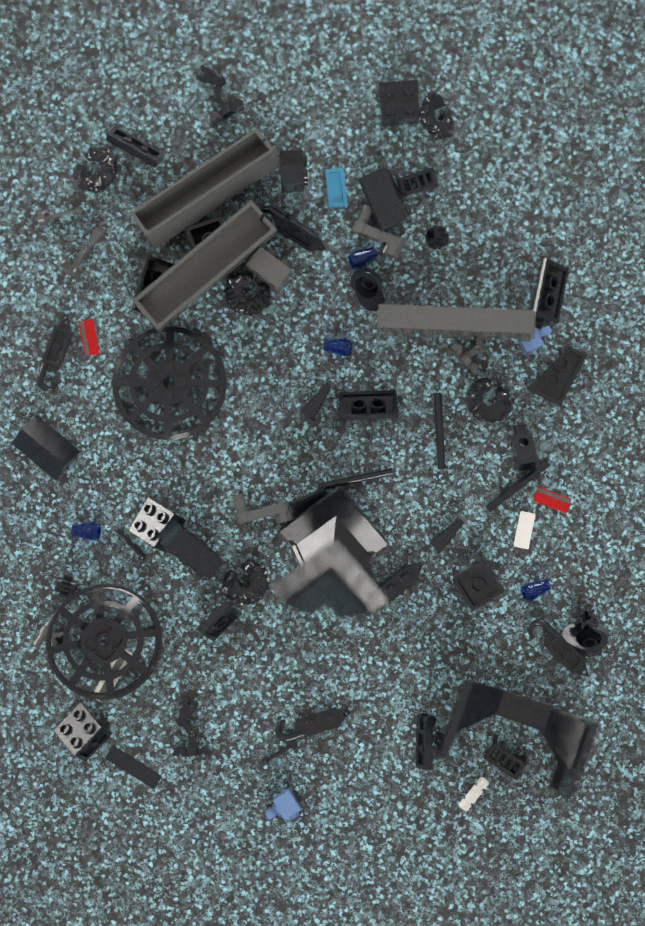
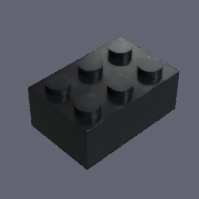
M173 518L169 520L157 535L161 539L160 544L172 556L175 555L180 562L193 569V572L201 578L205 576L210 580L224 563L214 550Z

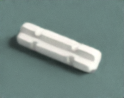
M484 777L478 779L477 785L474 784L466 794V798L462 799L459 803L460 808L464 811L470 809L471 804H474L483 793L482 790L486 789L489 785V782Z

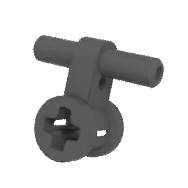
M54 612L46 624L41 626L40 633L33 643L34 647L40 648L44 642L47 628ZM53 629L51 637L53 645L60 643L58 638L63 637L64 631L58 633ZM70 633L68 639L69 642L72 641V636Z

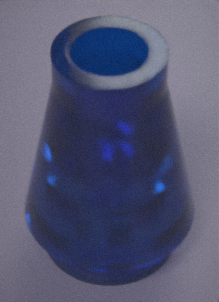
M372 246L352 251L348 255V260L353 269H360L378 255L376 249Z
M347 338L325 340L324 351L346 357V355H351L352 340Z
M96 522L72 525L71 534L72 536L94 541L101 536V525L96 524Z
M547 579L525 583L521 587V593L526 601H533L546 591L551 590Z

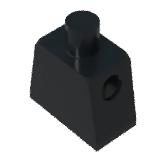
M523 424L513 426L514 436H512L510 444L515 471L535 469L538 457L532 433H526Z

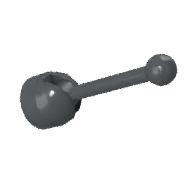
M77 207L74 210L50 214L46 210L36 211L39 226L49 224L51 218L74 213L82 214L83 208Z

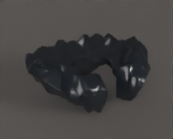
M431 91L424 99L423 106L419 111L421 125L427 130L428 134L440 139L450 138L452 136L454 120L450 114L446 113L438 117V120L441 122L436 120L434 110L444 107L445 102L440 94Z
M89 147L88 152L85 153V158L90 162H99L101 171L97 175H90L87 173L85 166L78 163L73 169L75 184L81 189L83 188L90 192H94V190L100 192V190L110 187L114 179H116L117 159L111 153L110 148Z
M246 271L231 274L228 277L226 288L224 289L226 294L225 300L230 305V309H233L239 315H258L264 308L269 306L270 286L265 285L264 282L259 283L256 288L255 297L252 299L244 298L241 290L245 285L251 284L254 277Z
M480 378L472 383L466 401L469 412L473 414V417L482 422L494 423L501 421L506 414L511 412L510 394L508 389L500 386L494 390L496 392L495 403L491 406L485 405L483 395L492 388V380L488 378Z
M247 559L246 562L241 563V568L245 573L250 574L253 579L252 585L249 588H241L238 585L237 573L233 570L227 572L223 578V594L228 599H231L234 604L239 603L241 606L243 604L246 606L249 604L253 605L255 602L263 599L266 590H269L268 585L270 584L267 574L268 569L262 564L256 563L255 560Z

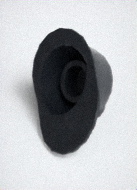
M366 268L364 271H357L351 276V284L360 304L366 310L378 311L379 304H384L385 301L381 289L382 279L380 275L370 268Z
M579 623L567 625L562 633L563 639L571 646L576 647L578 652L585 657L601 656L602 649L608 643V637L604 632L586 625L583 629H580Z

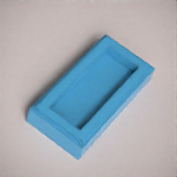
M344 168L325 169L329 208L348 206Z

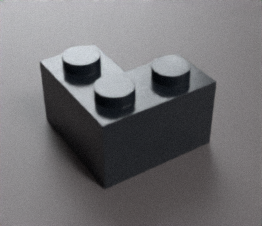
M303 150L280 151L282 193L305 192L304 186H308V171L304 170L303 167H307V155L303 156Z

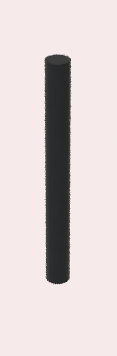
M434 393L438 469H445L442 394Z
M546 460L489 503L486 509L492 512L550 467V464Z
M392 468L318 483L317 485L318 490L323 487L327 490L338 486L393 476L394 474Z

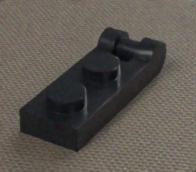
M420 713L417 716L416 767L423 770H432V763L434 761L432 754L434 743L433 727L436 725L437 720L435 716L426 713Z

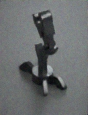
M200 66V70L205 72V75H196V79L199 82L216 85L215 95L209 96V99L212 102H216L221 108L218 113L212 112L210 116L212 127H216L218 122L230 118L237 110H244L245 107L240 99H234L231 105H226L221 98L225 78L222 77L221 79L216 75V72L205 66Z
M188 696L180 709L179 718H175L177 725L182 726L188 733V748L179 746L174 750L172 756H179L180 754L182 756H201L202 754L209 756L212 754V751L207 746L202 748L195 747V736L198 734L199 728L193 730L188 724L187 719L198 708L199 702H196L194 706H190L188 702L191 697Z

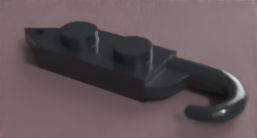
M264 206L260 209L263 213V218L266 212L276 217L275 227L279 233L307 251H324L326 249L319 238L320 234L290 215H285L272 206Z
M68 317L57 326H54L41 361L42 364L37 375V384L44 391H52L59 384L56 381L54 385L46 386L44 378L46 372L52 373L61 369L73 335Z
M421 562L410 565L406 563L379 584L377 588L382 594H385L387 601L372 610L370 614L378 611L386 603H390L419 580L418 575L423 564Z
M537 619L530 623L528 634L531 639L535 638L533 628L541 626L547 632L543 640L544 646L572 674L589 676L585 664L586 660L547 621Z
M333 707L301 717L295 722V732L287 735L282 734L280 730L281 725L286 722L283 719L276 724L275 734L277 738L284 742L308 737L340 727L350 712Z

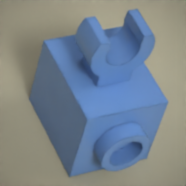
M549 325L538 331L535 327V338L530 339V342H520L516 338L524 355L543 346L544 343L541 338L550 334L552 330Z
M289 787L274 796L273 802L276 806L265 811L268 820L274 818L279 813L284 820L288 818L292 820L300 815L301 805Z

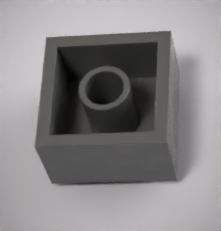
M260 246L247 263L248 272L266 285H269L272 290L279 294L292 277L291 265L283 259L279 261L274 256L275 253L269 248L263 249Z

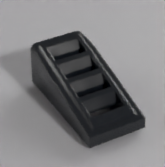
M433 167L396 179L402 198L438 188V181ZM427 175H429V177H430V181H431L430 184H428V182H427V179H426V176H427ZM418 178H422L424 186H420ZM413 179L416 185L415 189H413L411 184V180ZM403 182H407L409 191H405Z
M326 384L299 413L314 420L331 390V385Z
M461 519L429 540L437 554L445 548L463 526L464 522Z
M493 742L484 756L485 760L515 780H518L528 764L495 742ZM496 749H498L500 752L493 760L491 757L495 753ZM503 753H504V754L506 755V757L504 758L503 762L500 764V763H498V761L500 760L501 756H502ZM510 758L513 759L509 767L506 768L505 765ZM519 763L520 765L516 769L515 773L512 772L511 770L513 769L515 764Z

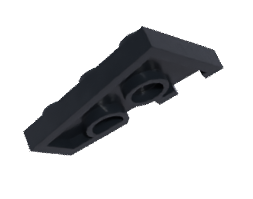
M569 347L526 390L560 407L587 355Z

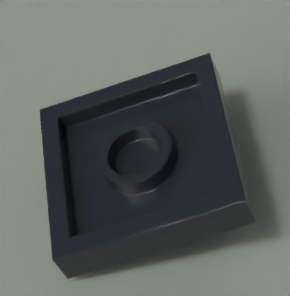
M485 558L452 578V581L472 612L506 591Z
M224 601L215 607L209 617L204 618L200 622V626L197 629L202 635L215 641L241 614L237 609Z

